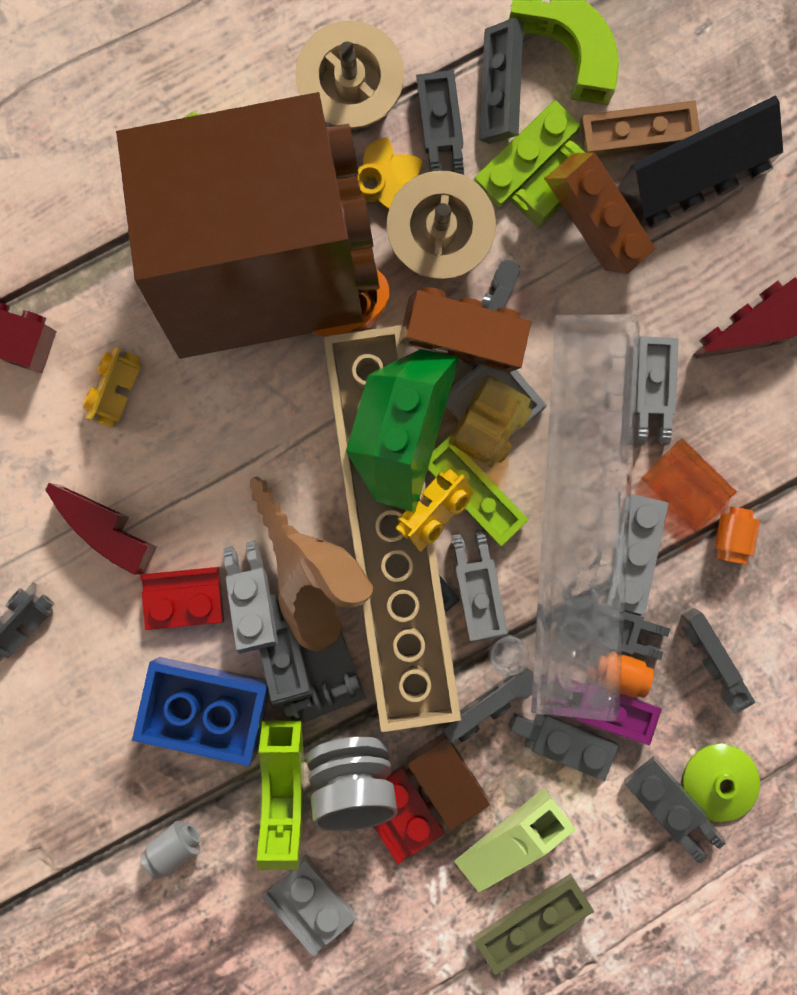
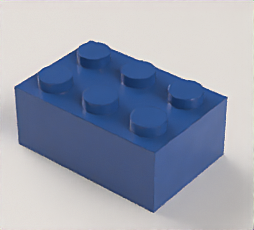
M158 657L150 661L148 665L132 741L250 766L257 754L262 721H264L269 698L266 679Z

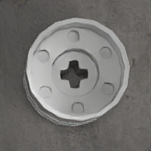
M348 737L320 744L309 751L306 756L307 766L311 771L308 775L311 786L319 789L311 796L313 824L316 828L324 831L365 829L390 821L398 814L394 785L384 780L392 773L391 764L388 761L390 755L387 742L373 737Z

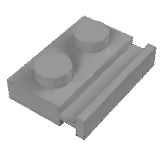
M307 856L299 861V870H289L273 887L265 891L262 897L313 957L318 954L322 947L327 946L356 920L357 914Z

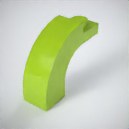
M512 0L509 19L516 18L523 22V33L552 38L561 43L570 53L575 66V79L571 100L609 105L616 90L619 59L614 36L600 13L585 0H550V3L542 2L541 0Z
M262 721L258 752L262 778V809L256 859L258 870H299L300 844L303 839L304 820L302 721Z

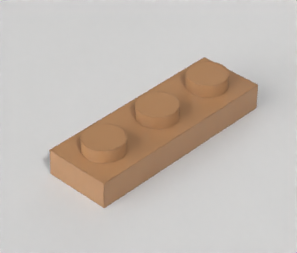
M696 100L584 114L580 119L584 152H595L597 156L668 147L700 132Z

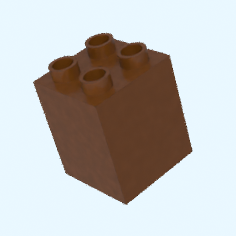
M319 92L116 131L134 280L179 359L311 334L315 330L363 322L358 293L380 289L372 249L374 245L365 197L361 195L357 177L359 172L350 125L348 123L326 128Z

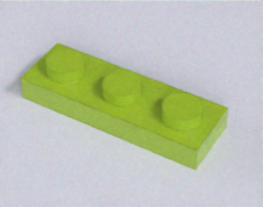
M554 99L519 133V136H516L474 177V182L485 191L489 199L500 209L563 144L565 145L579 132L581 125Z
M450 436L433 451L428 471L434 478L440 472L445 473L448 469L454 471L459 477L461 474L465 476L473 492L465 510L500 547L529 521Z

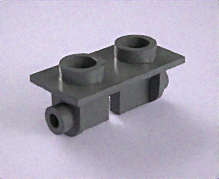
M34 582L25 591L22 588L18 589L5 605L8 610L0 617V661L4 657L10 658L28 638V635L18 629L21 624L31 632H34L52 613L51 608L54 602L44 594L38 598L36 596L37 584Z

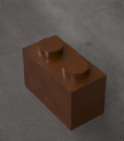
M444 732L407 756L409 768L405 770V774L415 790L419 791L423 788L431 800L426 806L438 824L444 821L449 830L452 831L490 806L486 793Z

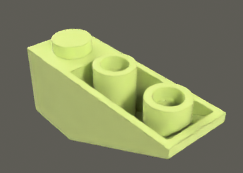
M544 787L454 861L480 893L545 856L576 831L569 817Z

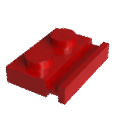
M210 567L140 574L143 586L142 601L145 630L224 622L222 590L219 579L220 568Z
M403 765L392 771L388 778L384 779L394 785L398 814L390 821L373 826L397 864L403 862V859L411 854L414 855L445 834L442 825L438 824L426 806L427 802L421 792L416 791L410 783Z

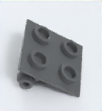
M341 631L336 642L331 647L322 651L307 650L301 646L313 696L283 704L288 718L291 717L292 721H302L303 723L366 699Z

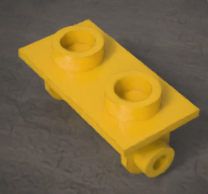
M113 347L111 353L106 351L103 353L96 371L102 374L96 389L93 387L89 388L82 408L87 410L85 418L93 420L96 413L100 415L98 423L113 428L115 421H120L128 397L115 392L117 385L131 391L142 367L139 365L141 357L126 352L124 358L120 357L119 354L122 349L120 347Z
M448 469L445 473L440 472L422 492L423 496L431 504L426 507L418 501L415 513L406 510L398 518L399 524L395 529L406 539L409 537L419 552L428 544L434 543L440 537L443 527L454 514L461 513L468 505L473 492L464 475L461 474L459 477L451 469Z

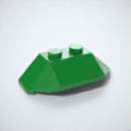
M419 349L368 375L346 452L376 502L415 513L458 366L459 358L457 356Z

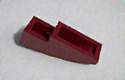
M48 483L45 490L56 509L70 527L91 548L113 564L133 575L144 574L157 546L123 531L129 516L67 487Z

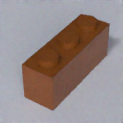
M595 152L573 153L544 178L605 271L628 274L656 249Z
M423 287L422 291L416 290L408 298L398 343L457 356L460 360L509 373L522 368L532 321L520 318L518 311L508 308H498L497 311L483 308L481 301L472 298H460V301L446 298L444 291L432 287Z

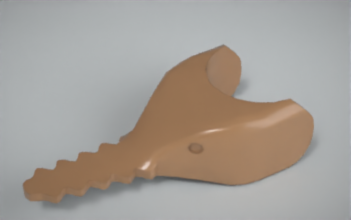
M258 476L250 479L252 500L257 502V510L259 514L263 515V523L268 528L269 539L273 542V551L276 554L278 597L282 615L297 642L302 647L312 651L327 649L336 642L342 627L335 604L344 608L360 606L371 596L373 585L357 561L343 547L301 534L293 526H289L287 515L282 514L280 504L274 502L273 492L267 491L266 480H261Z

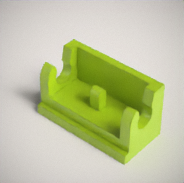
M571 140L565 145L563 144L510 198V201L538 228L562 207L544 178L573 153H585Z

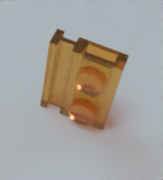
M683 438L679 439L641 477L663 501L669 502L668 506L694 532L700 531L725 503L737 493Z

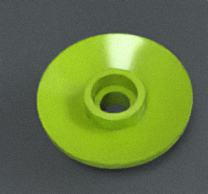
M712 744L701 748L689 759L683 772L682 787L706 812L709 820L729 822L744 816L754 806L760 791V776L755 763L745 752L728 744ZM724 780L731 781V788L727 792L720 791V784Z

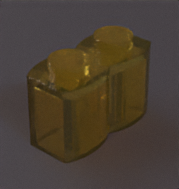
M486 375L454 429L448 443L491 468L496 461L501 464L511 450L512 443L508 440L515 428L521 430L532 413V409L528 407L531 399L493 376Z

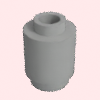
M174 822L146 844L145 851L141 853V862L144 868L155 879L172 875L200 852V834L190 823Z

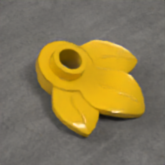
M388 137L372 142L364 151L363 165L358 167L359 175L357 177L361 195H364L366 202L379 201L384 207L389 209L397 192L408 181L419 176L423 160L408 154H393V147ZM368 179H373L377 182V186L374 189H367L363 185L364 182Z

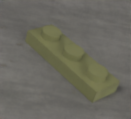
M570 873L474 935L473 940L496 976L593 913L594 910Z

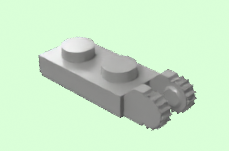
M639 336L637 338L634 414H637L634 426L635 444L645 445L647 441L648 416L660 415L657 432L658 443L663 446L670 445L673 415L676 414L678 338Z
M484 530L475 531L476 536L474 537L480 562L467 564L464 540L460 534L452 536L457 562L455 571L470 643L508 636L494 559H490Z
M257 541L246 543V553L251 570L240 573L239 558L234 547L230 546L223 549L224 564L228 574L226 576L235 646L236 651L240 654L278 645L267 572L263 568Z

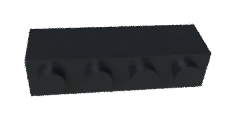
M775 95L633 163L619 184L618 189L641 226L643 227L648 224L650 229L658 227L671 219L670 213L682 208L684 213L689 212L705 202L704 197L714 192L718 196H722L740 185L739 180L748 176L755 180L773 170L772 163L783 153L780 102Z

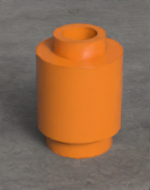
M730 507L729 513H721L714 549L718 550L716 559L748 565L749 557L754 556L761 522V520L753 518L754 511Z
M608 650L604 656L599 655L597 657L592 676L597 678L598 687L633 699L637 696L645 698L652 686L654 669L647 667L644 661Z

